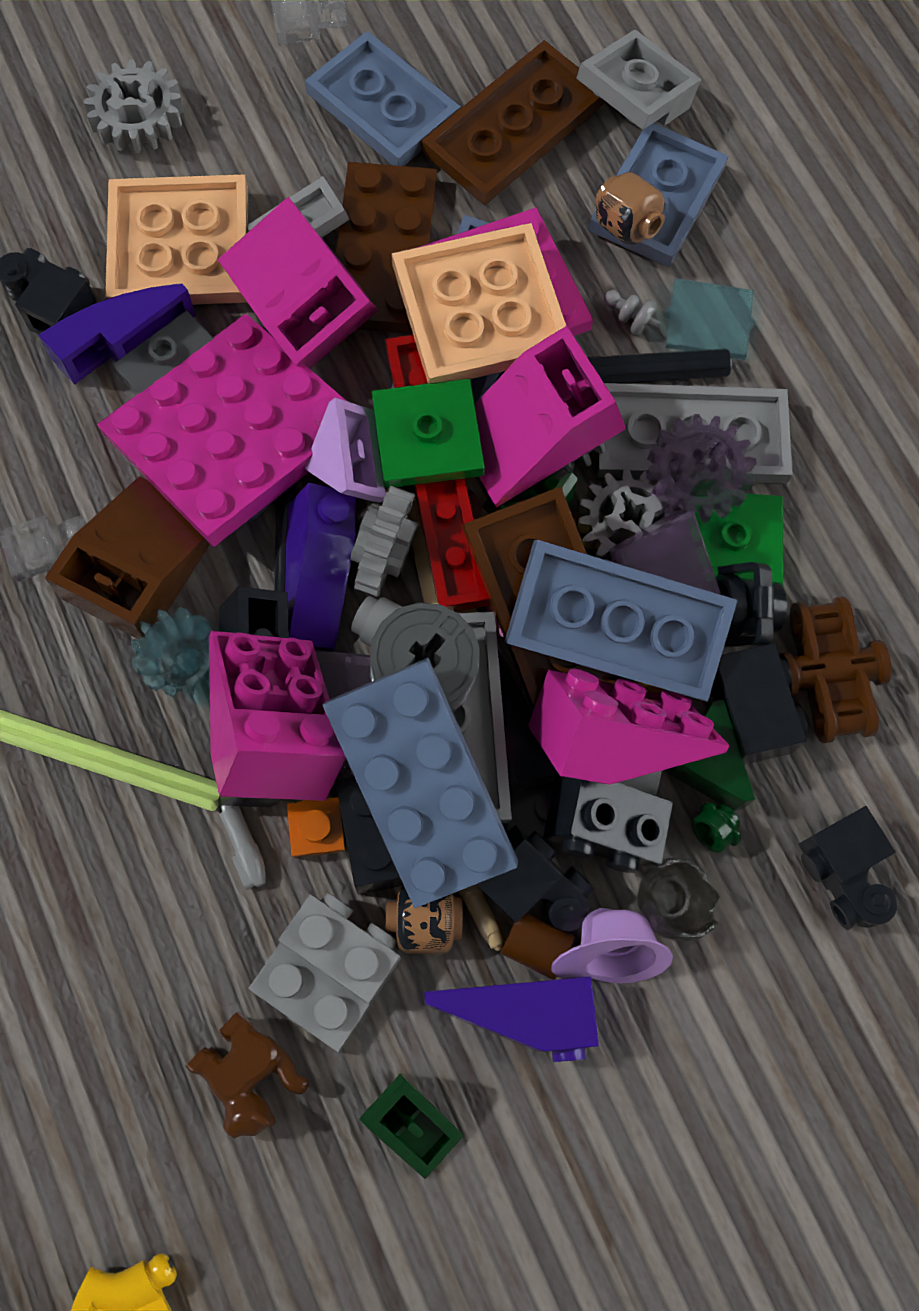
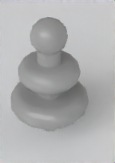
M609 290L605 293L604 303L608 307H616L620 310L618 318L621 322L626 323L630 318L634 320L631 326V333L633 335H640L647 325L655 330L659 327L661 322L652 317L657 307V303L653 299L647 300L641 308L638 306L640 300L637 295H631L625 300L615 290Z

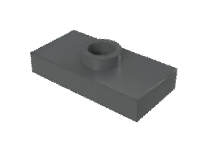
M186 310L112 366L116 374L137 395L214 338Z

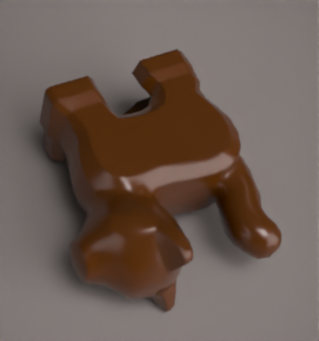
M236 1012L219 1030L222 1037L231 1042L230 1052L225 1057H222L212 1047L209 1049L204 1047L186 1065L191 1073L200 1075L205 1079L212 1093L223 1103L225 1108L223 1128L234 1139L239 1136H257L266 1127L276 1124L275 1117L264 1098L253 1092L254 1087L271 1073H276L283 1086L294 1094L302 1095L309 1087L308 1079L297 1073L292 1059L277 1045L276 1041L270 1036L258 1032L252 1022L240 1012Z

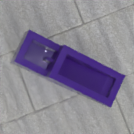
M182 283L156 286L121 294L93 304L64 318L38 336L51 360L75 385L110 358H113L115 362L120 360L186 310L193 318L196 314L188 289Z

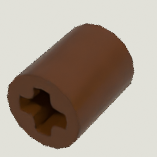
M526 913L517 923L514 922L500 954L555 980L557 975L551 970L552 962L561 954L570 950L575 936Z

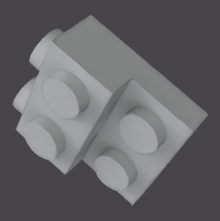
M637 30L631 31L582 62L576 78L592 90L596 96L605 100L642 130L656 121L665 126L687 111L701 82L698 76Z
M328 893L325 894L321 901L310 894L278 939L279 945L248 989L329 1047L340 1052L400 962L401 957L392 951L397 944V940L371 923L367 930L363 931L347 920L353 910Z

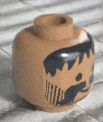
M626 172L619 176H612L604 182L596 195V219L602 228L622 243L629 245L637 244L645 238H653L661 229L665 219L662 214L665 204L664 196L658 188L638 174Z
M402 885L398 891L397 901H387L386 933L396 934L397 946L403 953L446 954L451 950L453 941H462V897H454V893L414 908L404 885Z

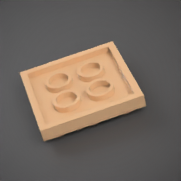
M246 175L109 179L106 300L121 294L150 287L182 283L188 289L193 305L248 303L217 260L248 233L246 226L248 225V185Z
M531 223L392 253L393 269L428 384L473 379L506 371L523 352L566 326Z

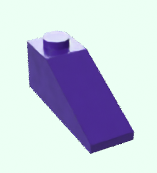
M308 483L287 505L285 592H288L289 638L310 640L313 642L315 650L332 652L336 646L351 565L350 558L355 543L356 497L342 494L332 487Z
M591 977L424 992L425 1006L537 1052L552 1051L553 1062L586 1059L585 1048L599 1046Z

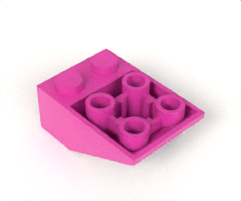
M289 197L217 259L262 324L298 367L305 364L311 369L379 310Z
M567 325L523 352L474 404L485 467L484 476H479L495 506L499 507L626 429L616 401Z
M211 631L209 635L210 752L219 797L325 801L346 757L322 706L330 699L313 642L296 638Z
M570 669L568 674L548 670L528 724L529 729L560 776L609 785L726 753L729 744L713 728V721L701 715L691 705L692 699L687 695L663 689L661 694L646 691L641 685L625 679H617L615 684L599 681L596 676L579 669Z

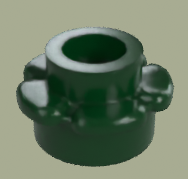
M709 802L700 806L701 812L698 813V816L691 823L693 833L699 842L707 849L717 853L722 852L730 844L737 846L741 840V833L738 830L740 828V820L736 813L723 804L717 806Z

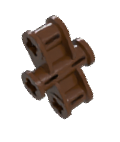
M844 596L833 598L831 603L806 606L804 602L793 603L789 615L790 628L798 656L793 657L791 653L786 652L779 654V658H784L790 668L792 682L789 689L792 697H796L798 691L807 690L813 727L818 740L821 743L833 742L836 736L860 733L864 738L875 736L878 732L879 716L869 682L872 681L878 686L888 684L890 681L891 660L884 642L875 640L869 642L867 647L860 648L853 610L850 602Z

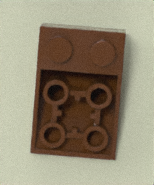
M139 476L72 536L45 576V579L62 600L147 644L210 543L148 480Z

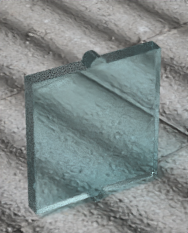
M675 278L671 306L665 312V317L669 319L665 348L682 351L726 348L730 350L732 358L745 360L748 350L749 331L755 325V321L751 319L754 290Z

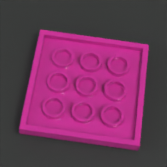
M244 314L174 369L156 380L143 392L138 393L97 424L104 437L213 547L309 473L305 467L313 454L311 448L328 403L334 398L346 401L305 364L300 367L296 366L277 341L247 314Z

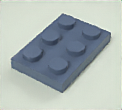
M369 31L363 33L305 80L306 93L390 164L396 166H405L422 151V140L461 109L460 105Z
M651 124L641 132L617 176L626 172L638 174L662 192L665 200L662 214L665 219L661 229L651 239L645 238L634 245L625 244L600 226L596 219L595 211L590 219L588 231L670 268L725 169L729 156L658 124Z

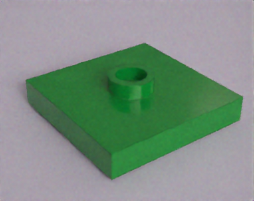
M470 378L371 391L385 489L390 488V486L402 487L484 476L485 467Z
M686 489L683 496V512L685 513L682 544L683 584L710 587L714 578L718 575L717 567L756 562L769 565L772 572V582H777L784 586L783 496ZM754 572L736 574L740 578L754 579Z

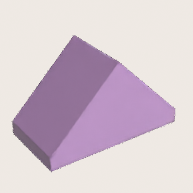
M334 398L328 403L311 448L313 454L305 469L342 494L381 503L385 497V487L374 410Z

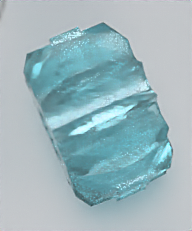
M180 606L172 617L166 611L158 609V622L153 626L150 623L140 622L141 630L145 637L130 640L131 648L136 653V656L132 659V666L138 675L143 676L144 683L151 690L157 691L162 689L166 695H170L173 698L181 687L186 692L195 694L196 681L202 679L210 682V672L207 670L209 667V635L214 630H211L210 623L204 616L198 614L192 616L187 609Z

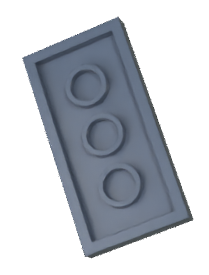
M534 540L504 643L708 702L738 600L544 541Z
M429 658L332 698L322 705L414 908L517 868L518 859Z

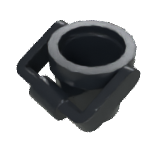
M747 562L717 567L718 575L714 578L709 592L738 600L724 648L769 644L773 639V632L781 630L787 615L785 590L780 583L772 582L770 566L765 563ZM754 572V579L740 578L736 574ZM754 634H755L754 637H742V638H738L739 636H746V635H754Z

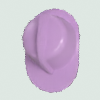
M598 908L589 913L582 922L580 946L561 954L552 962L551 970L555 975L566 978L591 977V979L611 983H634L663 973L671 965L673 954L667 946L657 941L652 926L644 915L630 910Z

